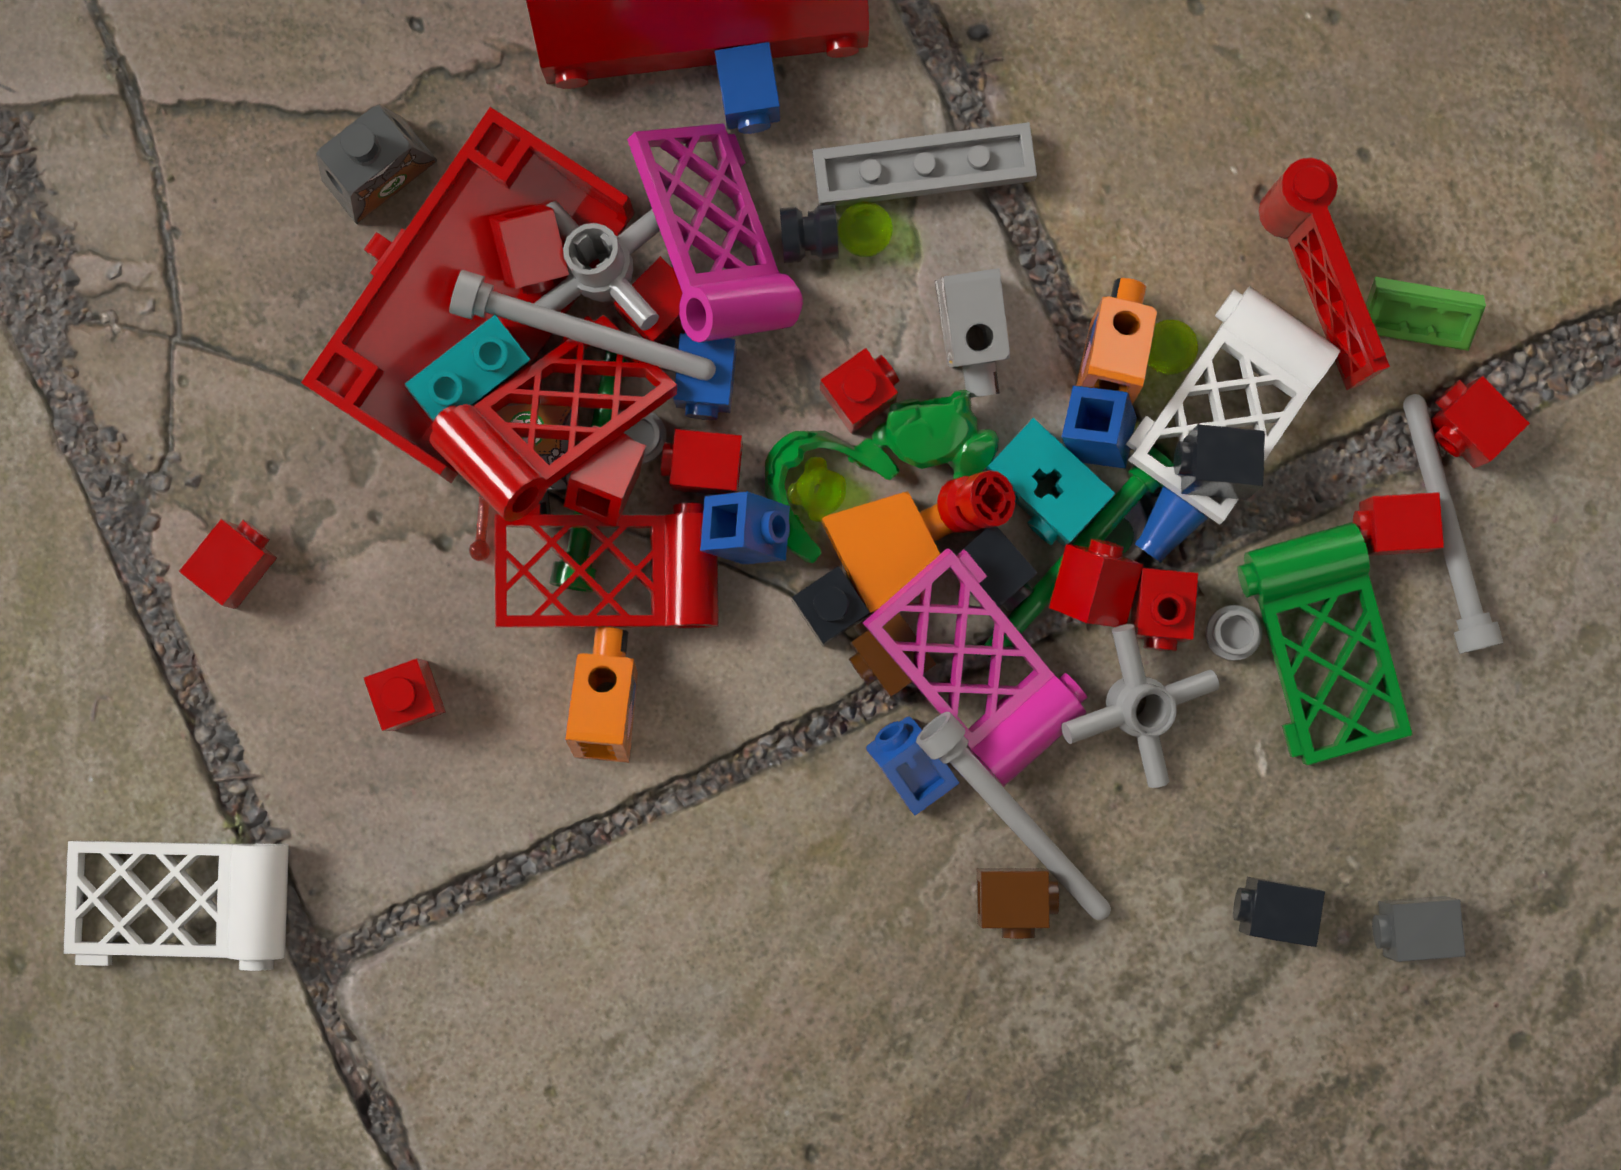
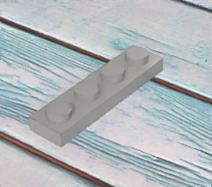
M1030 122L814 149L812 151L819 205L835 204V206L1032 182L1037 177Z

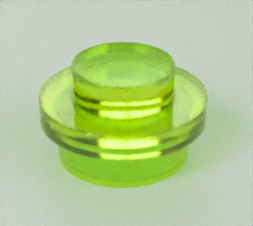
M859 202L847 208L842 214L838 225V235L842 245L848 252L859 257H872L881 253L889 245L893 233V225L889 214L881 206L872 202Z
M1168 319L1156 323L1148 359L1149 366L1165 375L1179 374L1188 369L1198 354V340L1194 331L1187 324L1179 320Z

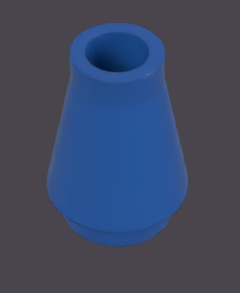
M1163 486L1143 532L1135 542V545L1162 563L1166 556L1205 522L1208 517L1170 489Z

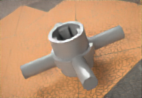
M557 201L547 204L546 206L554 209L560 238L565 243L563 252L569 275L534 304L560 312L581 294L599 302L613 301L615 299L641 330L651 328L658 321L659 315L630 282L633 273V258L631 254L660 231L653 210H649L620 235L616 236L605 225L590 223L579 226ZM599 259L600 264L596 266L597 268L592 269L589 266L591 262Z

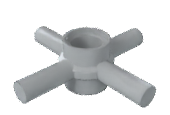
M1120 625L1112 629V634L1123 678L1115 682L1110 688L1105 708L1062 723V733L1069 744L1116 727L1132 736H1136L1148 787L1158 788L1170 782L1159 735L1165 733L1172 726L1176 717V705L1219 690V680L1211 669L1163 686L1155 679L1146 677L1134 625ZM1146 697L1143 711L1136 716V708L1139 701Z

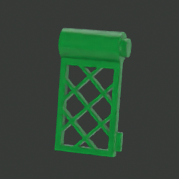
M1350 522L1246 552L1244 554L1245 564L1237 567L1238 578L1244 595L1247 598L1254 596L1259 603L1291 722L1282 724L1290 757L1301 755L1303 764L1310 765L1413 735L1369 577L1370 561L1368 550L1357 525ZM1357 590L1363 612L1353 630L1328 617V614L1339 595ZM1325 600L1319 611L1307 605ZM1299 608L1315 617L1300 645L1282 635L1277 613ZM1323 623L1349 636L1334 664L1309 651ZM1366 626L1368 627L1371 640L1362 636ZM1357 642L1372 649L1377 660V666L1367 683L1342 670ZM1286 646L1296 651L1291 662L1289 661ZM1304 657L1330 670L1315 698L1298 690L1294 675ZM1338 676L1363 689L1348 717L1323 704ZM1381 678L1385 689V693L1376 689ZM1372 695L1389 704L1394 722L1393 727L1373 732L1357 723ZM1300 699L1311 704L1305 715ZM1319 710L1344 723L1333 744L1314 749L1309 727ZM1353 729L1364 734L1362 736L1348 739Z

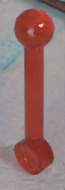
M480 494L476 537L469 548V554L475 561L486 560L491 552L490 546L486 542L489 503Z

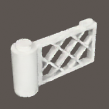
M1249 287L1243 295L1235 289L1230 293L1215 315L1223 323L1156 421L1145 416L1126 443L1128 447L1134 450L1128 461L1219 525L1226 519L1239 499L1224 498L1218 504L1208 496L1181 494V477L1175 475L1174 466L1166 467L1147 454L1157 439L1179 437V441H1183L1197 426V424L1187 425L1183 408L1185 398L1208 394L1214 422L1200 423L1201 425L1231 428L1253 426L1254 430L1265 431V461L1312 390L1321 381L1340 353L1338 347L1252 287ZM1220 348L1239 360L1243 379L1223 382L1216 381L1212 359ZM1253 371L1259 374L1260 376L1254 377ZM1204 374L1206 384L1195 385L1201 375ZM1273 384L1292 397L1282 412L1262 414L1257 387ZM1245 388L1251 416L1225 420L1219 392ZM1174 416L1176 427L1165 428ZM1275 422L1267 434L1265 424Z
M68 841L64 954H76L75 965L109 966L112 965V955L218 957L239 960V970H272L275 959L285 958L289 845ZM85 853H101L117 870L98 889L84 876ZM118 854H133L126 862L118 856ZM147 854H155L171 871L151 891L132 871ZM171 855L187 856L178 864ZM201 855L219 856L218 880L204 892L185 870ZM122 878L142 898L124 918L104 898ZM176 879L197 900L177 920L157 899ZM85 893L88 899L83 903V897ZM216 894L217 905L211 900ZM96 906L113 924L114 928L100 942L82 941L83 917ZM148 907L168 927L154 943H145L129 926ZM202 908L217 922L216 945L198 944L184 928ZM122 934L128 942L113 941ZM175 935L183 944L167 942Z

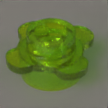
M817 456L811 457L806 461L805 471L798 481L789 486L788 499L792 504L803 506L808 512L809 519L821 522L823 517L835 512L842 505L846 495V480L844 476L829 470L825 459ZM819 484V489L815 494L814 488L816 485Z

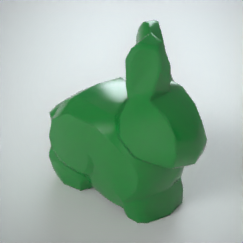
M968 390L954 391L949 397L923 401L909 399L890 404L887 421L878 425L872 433L873 445L879 448L889 447L901 461L917 468L925 469L948 463L953 468V479L963 476L970 477L971 475L983 472L993 461L998 451L999 438L995 431L990 429L978 430L977 418L971 410V395Z

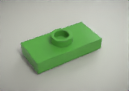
M1375 277L1366 307L1379 336L1469 351L1486 303L1484 295Z

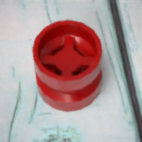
M988 470L971 475L970 477L963 476L947 481L941 487L938 494L937 509L940 519L946 527L957 533L997 527L1005 524L1012 517L1015 509V493L1011 483L1004 475L998 471Z

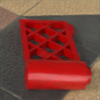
M1311 157L1303 158L1289 165L1262 198L1259 206L1260 222L1266 231L1272 235L1288 239L1325 337L1330 343L1340 349L1335 362L1346 390H1350L1363 385L1388 369L1390 365L1328 210V207L1336 197L1338 189L1337 177L1332 168L1322 160Z
M604 315L595 321L589 316L583 318L584 320L619 330ZM563 337L565 341L563 344L476 405L449 406L442 410L433 420L430 443L505 521L512 522L519 520L533 510L542 500L550 486L677 394V384L658 366L617 354L616 362L584 360L585 349L591 345ZM553 372L575 374L574 391L541 390L542 380ZM582 374L615 376L614 394L581 393ZM622 377L646 378L656 387L643 397L620 395ZM509 403L532 404L530 423L505 422L496 412ZM539 405L572 407L570 426L538 424ZM579 407L612 409L611 420L601 428L578 426ZM521 437L528 438V444ZM536 438L569 440L568 452L548 465L535 452Z
M537 504L524 517L512 522L505 521L500 514H495V628L665 627L694 629L718 627V556L700 551L704 504L673 505V514L621 515L616 527L587 515L540 514V504ZM506 527L530 528L546 544L523 566L507 550ZM542 528L562 529L551 538ZM571 528H586L602 544L581 566L557 544ZM598 528L618 529L607 538ZM626 528H650L651 552L635 566L613 542ZM550 549L574 571L553 594L529 572ZM606 549L630 571L609 594L585 571ZM650 560L651 580L641 571ZM507 561L518 571L508 582ZM523 576L546 601L532 615H507V591ZM634 576L651 592V615H629L613 599ZM578 577L602 599L588 615H573L557 599ZM552 604L562 615L541 614ZM608 604L618 615L597 614Z

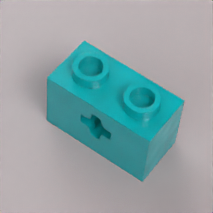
M494 315L406 382L405 387L433 421L442 410L449 406L464 404L474 406L526 366L530 358L498 317Z
M1034 418L1030 420L985 470L998 471L1009 480L1015 493V502L1032 517L1027 522L1028 526L1049 545H1052L1056 540L1063 547L1070 543L1115 494L1111 488ZM1034 475L1039 480L1045 479L1048 475L1056 481L1052 491L1057 496V499L1051 494L1045 495L1042 499L1036 496L1033 491L1037 488L1038 483L1032 476Z

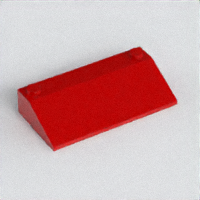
M526 0L540 68L546 84L556 83V87L562 89L583 87L588 84L589 79L716 65L715 50L769 42L772 58L826 52L828 57L843 58L857 54L859 48L868 47L869 40L868 0Z
M489 107L301 383L452 484L458 472L432 447L430 435L432 433L431 426L433 421L406 389L405 383L494 316L486 313L484 318L474 315L471 320L449 313L452 294L461 270L485 276L484 282L494 285L493 291L533 304L551 290L524 294L522 287L515 289L505 282L489 217L539 204L547 205L550 202L557 201L579 226L590 223L605 225L613 231L614 235L618 236L623 232L635 214L630 198L500 112ZM599 259L591 262L589 266L592 269L597 268L596 266L600 264ZM567 276L554 279L555 284H559ZM576 299L560 312L567 314ZM497 316L530 358V361L491 393L530 367L553 333Z

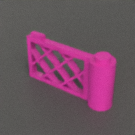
M724 123L634 132L627 141L683 293L679 304V315L687 336L692 341L700 343L793 326L797 322L802 309V294L788 275L778 271L741 171V167L746 162L736 135L728 134ZM711 141L718 160L716 169L693 153L697 143ZM650 147H660L678 160L672 173L655 162ZM685 167H688L709 182L703 196L680 180ZM717 189L732 199L736 209L734 218L711 203ZM672 194L696 210L690 224L674 214L670 203ZM704 216L727 232L721 246L698 231ZM736 239L751 250L756 265L747 266L730 254ZM691 244L714 260L710 272L696 274L688 253Z
M947 548L867 618L863 624L938 713L950 712L965 728L964 737L968 740L967 748L992 776L1005 787L1063 735L1062 723L1087 714L1081 703L1088 697L1067 673H1064L1059 679L1052 673L979 583L987 575L968 552L963 549L956 556L953 551ZM950 568L960 581L958 605L930 604L932 583ZM920 594V603H910ZM970 594L980 606H969ZM900 611L919 612L916 642L894 641L882 627ZM929 612L957 614L954 644L926 643ZM968 614L988 615L993 620L992 646L965 645ZM1004 635L1014 647L1003 646ZM903 651H915L914 664ZM925 652L953 653L950 683L927 681L923 676ZM964 654L991 655L988 685L961 683ZM1002 655L1022 656L1032 667L1033 671L1017 686L999 685ZM938 692H949L948 704ZM960 693L987 694L985 714L967 728L958 717ZM998 694L1005 695L1000 701L997 702Z

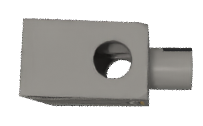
M1000 268L943 276L934 280L948 367H963L965 388L970 392L971 398L999 394L995 361L1010 359ZM972 326L980 328L983 332L984 344L978 350L971 349L967 344L966 334Z

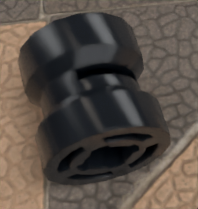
M835 204L818 205L813 211H808V216L803 217L802 211L797 207L780 208L784 263L801 262L806 256L805 251H810L811 256L817 255L821 260L839 259Z

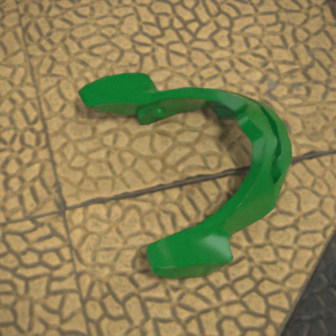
M825 430L793 431L785 435L774 445L765 460V495L770 500L790 506L785 489L787 472L790 468L798 466L803 461L806 451L816 448L833 449L844 453L850 463H854L859 468L865 465L886 480H891L900 470L897 464L881 448L873 445V440L870 438H866L859 445L852 446ZM790 507V532L787 539V548L805 562L814 563L821 555V549L805 531V526L800 522L799 516L794 515Z

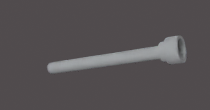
M462 269L456 281L449 313L471 320L474 315L484 318L486 313L696 379L706 381L715 375V364L708 358L493 291L494 285L484 282L485 276Z
M1418 394L1409 395L1404 400L1403 408L1427 493L1440 492L1444 543L1442 550L1461 615V619L1456 620L1459 631L1454 632L1459 654L1503 644L1498 622H1492L1489 612L1483 613L1426 402Z
M944 712L928 723L916 739V743L932 760L939 758L943 764L950 762L1088 914L1096 920L1106 919L1111 911L1108 901L967 748L968 740L964 737L965 728L950 712Z

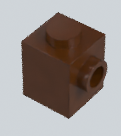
M899 612L882 627L894 641L916 642V635ZM864 619L854 627L859 637L850 644L856 654L850 657L849 661L867 686L876 680L887 697L890 698L912 681L864 626L863 622L866 620ZM903 651L914 664L915 651ZM925 652L923 674L936 665L928 652Z
M977 868V924L981 928H1002V938L1010 939L1035 938V928H1050L1049 915H1058L1059 886L1058 881H1049L1048 870L1044 868Z

